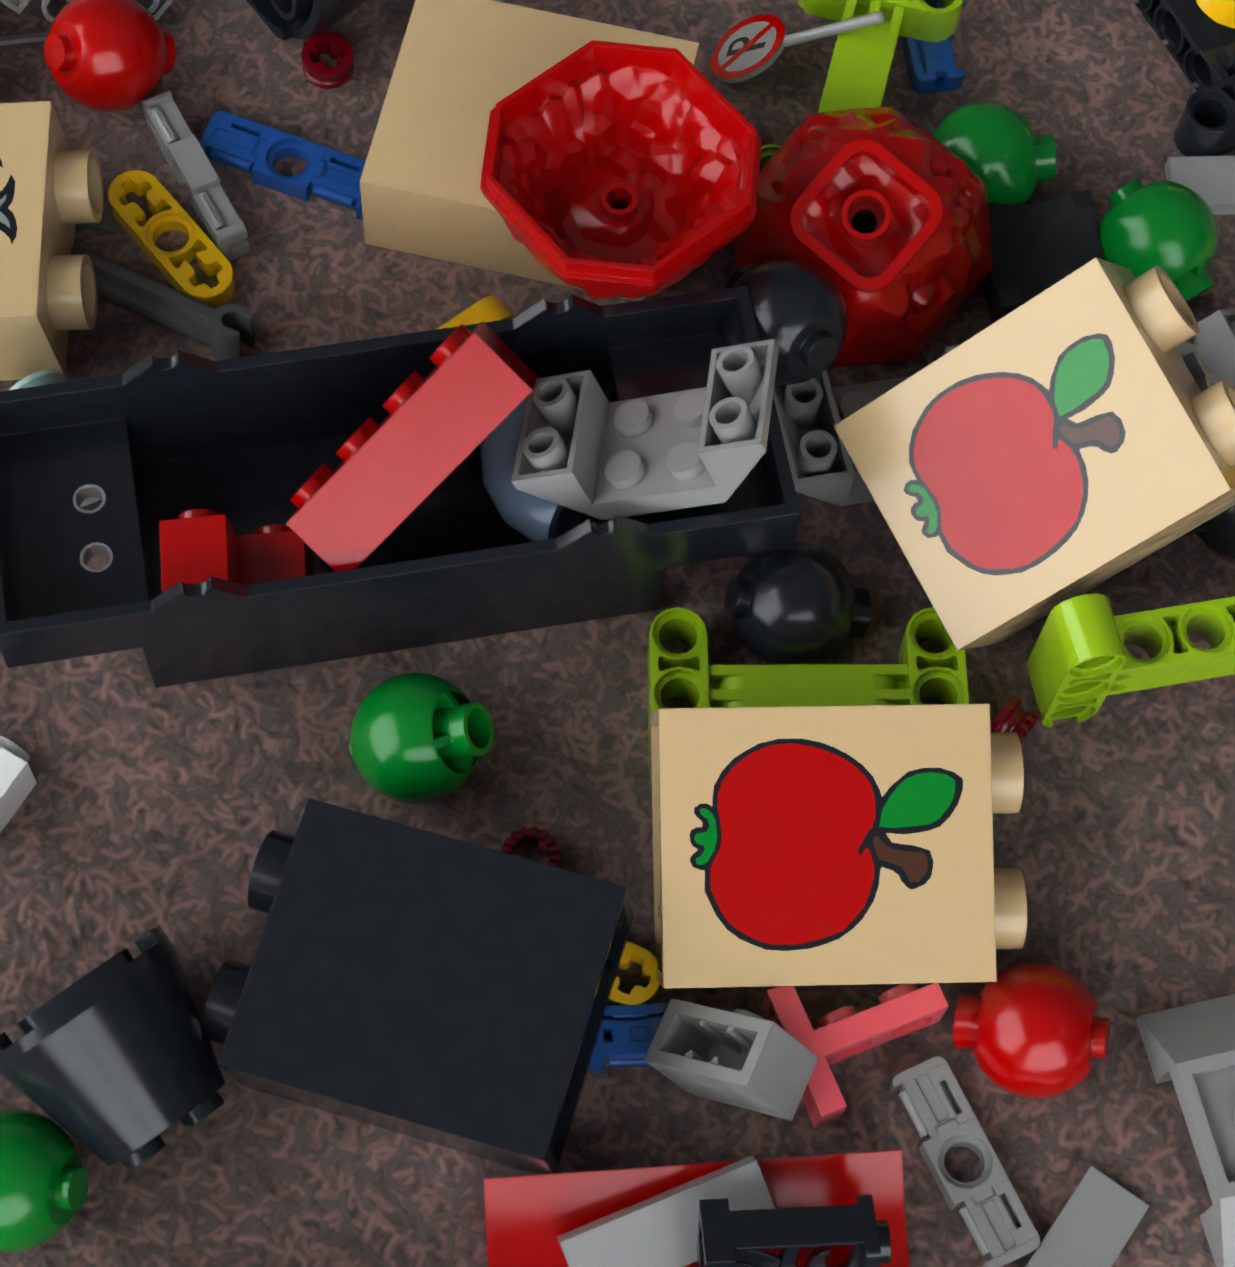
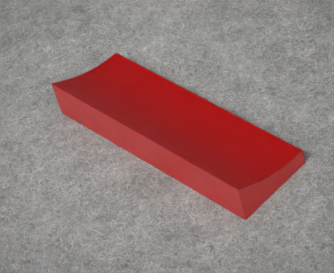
M902 1150L757 1159L775 1209L855 1205L857 1195L872 1194L876 1220H887L891 1238L890 1263L880 1264V1267H910L905 1217ZM737 1161L483 1178L488 1267H568L557 1236ZM851 1245L828 1246L831 1251L825 1258V1264L832 1267L842 1265L848 1258ZM801 1247L795 1263L805 1267L808 1256L818 1247ZM761 1249L776 1255H780L781 1249ZM697 1261L684 1267H697Z

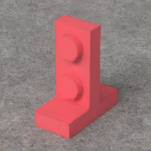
M932 983L920 989L917 988L916 984H900L878 997L880 1004L857 1013L854 1006L850 1005L824 1015L817 1021L819 1028L815 1030L811 1026L794 986H776L766 991L761 1005L766 1019L775 1022L819 1057L801 1098L815 1130L840 1120L847 1107L829 1065L940 1022L949 1005L939 983Z

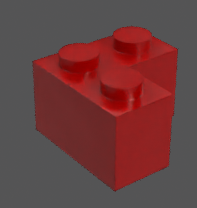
M207 509L188 510L179 514V519L159 521L162 592L181 580L186 584H199L208 580L209 576L251 585L316 575L314 551L287 525H268L259 528L257 534L238 536L226 514L219 515L217 512Z

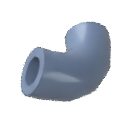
M526 397L480 443V455L484 487L503 521L535 542L555 539L580 525L583 513L516 490L511 482L526 407Z

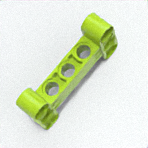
M797 0L799 6L806 13L838 22L878 11L885 14V20L880 24L838 34L818 113L881 107L898 37H910L927 42L946 40L954 33L958 25L964 0ZM938 2L944 5L945 8H934L927 3ZM768 144L761 146L759 171L782 145ZM859 214L853 219L852 225L860 233H871L876 228V221L869 214Z
M1084 594L1067 599L1056 605L1050 611L1026 662L1039 713H1041L1042 725L1052 727L1054 726L1052 720L1075 716L1078 722L1085 721L1098 712L1106 696L1235 675V596L1118 616L1113 615L1109 598L1104 594ZM1187 634H1196L1208 641L1212 649H1203L1196 646L1190 641ZM1125 645L1141 647L1147 652L1150 659L1133 657L1127 651Z
M675 607L666 609L658 614L651 623L647 648L650 779V713L657 709L665 708L662 703L669 698H684L694 708L923 705L920 699L925 697L938 698L945 704H969L965 649H956L934 607H930L915 613L908 622L900 644L899 664L708 665V636L703 620L698 614L686 608ZM924 638L932 639L942 646L944 652L929 653L918 645L917 640ZM669 639H680L688 643L692 649L686 653L676 654L666 650L661 643Z

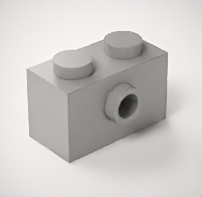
M671 998L644 1061L680 1088L698 1097L792 1121L819 1057L775 1022L768 1021L747 1010L735 1009L734 1012H729Z

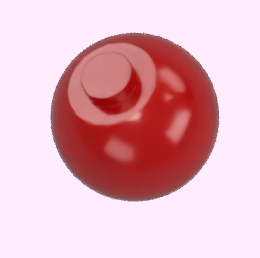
M73 0L54 19L44 44V57L55 82L69 98L81 106L92 110L116 112L138 105L155 90L162 75H167L174 67L176 46L171 33L164 28H160L154 16L136 0Z
M1045 962L1014 964L997 972V982H986V985L978 995L960 994L958 997L953 1026L954 1046L956 1048L972 1049L978 1066L986 1077L995 1085L1011 1094L1034 1099L1061 1095L1075 1088L1087 1078L1092 1071L1095 1058L1106 1059L1110 1038V1018L1099 1017L1098 1001L1089 987L1075 974L1060 966Z

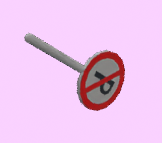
M878 11L789 35L788 29L780 17L771 14L755 15L741 21L725 33L710 60V68L718 80L726 83L743 82L757 76L770 67L780 56L784 47L884 22L885 14Z

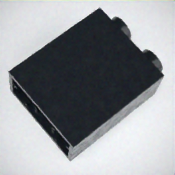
M308 798L296 836L272 830L265 837L256 856L248 887V906L250 909L267 913L268 917L252 964L227 959L217 972L209 991L202 1025L210 1041L223 1044L217 1065L242 1086L535 1174L558 1173L634 920L627 887Z

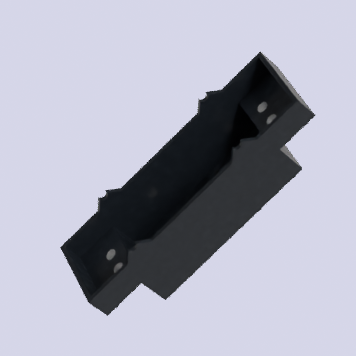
M747 285L605 306L571 294L568 299L556 303L548 302L543 298L513 319L485 322L538 376L537 378L590 370L609 402L707 387L712 349L726 347L722 334V324L727 314L735 306L740 325L741 343L760 341ZM478 324L464 326L471 332ZM457 327L218 361L178 350L175 355L168 358H157L149 354L126 372L119 375L0 391V651L7 667L12 668L143 648L155 688L660 610L666 567L793 548L801 511L774 397L766 453L726 503L629 517L616 515L615 518L600 520L583 514L580 525L559 537L533 542L503 521L483 484L479 444L356 569L335 572L314 552L316 575L251 585L209 576L208 580L199 584H186L181 580L162 592L159 521L179 519V514L184 511L207 509L215 511L219 515L226 514L238 536L257 534L259 528L268 525H286L298 509L290 501L298 489L324 463L334 471L343 462L336 452L369 417L380 425L390 415L382 405L415 370L425 379L437 367L429 357ZM96 497L102 500L100 506L94 510H83L80 508L81 503L87 498ZM103 555L109 558L108 563L103 568L91 569L87 567L88 561L94 556Z

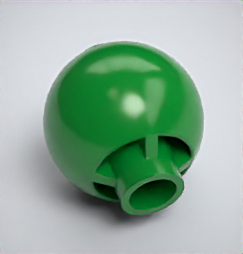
M997 102L967 104L946 116L932 134L936 140L965 161L971 170L987 183L988 203L1024 205L1031 198L1038 182L1053 181L1055 178L1056 147L1053 135L1035 134L1030 121L1023 114L1007 105Z
M1136 178L1108 197L1113 207L1103 215L1098 228L1100 243L1108 262L1129 268L1135 279L1156 265L1159 266L1170 277L1186 302L1215 285L1206 269L1210 260L1217 252V225L1211 209L1195 191L1180 183L1167 180H1154L1143 186L1139 178Z
M405 673L391 677L375 686L362 700L353 717L349 738V751L361 776L378 793L391 800L405 804H426L451 795L468 780L478 763L480 755L487 754L492 747L494 727L486 707L479 702L472 703L466 694L450 681L428 673Z
M3 1109L0 1110V1252H20L35 1248L49 1241L67 1225L75 1211L81 1208L86 1199L89 1180L87 1171L83 1168L77 1146L62 1126L53 1119L35 1111Z

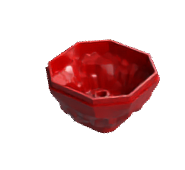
M592 40L496 103V107L490 111L480 189L486 199L500 214L514 239L523 243L539 264L566 284L584 289L590 298L624 297L637 299L655 296L683 279L692 270L701 266L714 252L723 248L749 228L756 214L762 138L748 120L678 49Z
M895 106L810 113L759 171L755 218L749 228L734 239L736 271L745 266H756L772 259L791 258L815 265L834 281L845 301L848 327L843 347L829 367L915 360L993 269L987 183L976 175L965 161L960 159ZM859 214H869L875 219L876 228L871 233H860L854 229L852 225L853 219Z

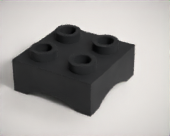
M1090 190L1069 192L1051 200L1026 205L988 203L993 269L981 282L992 324L1094 258L1107 261L1099 239L1095 207Z

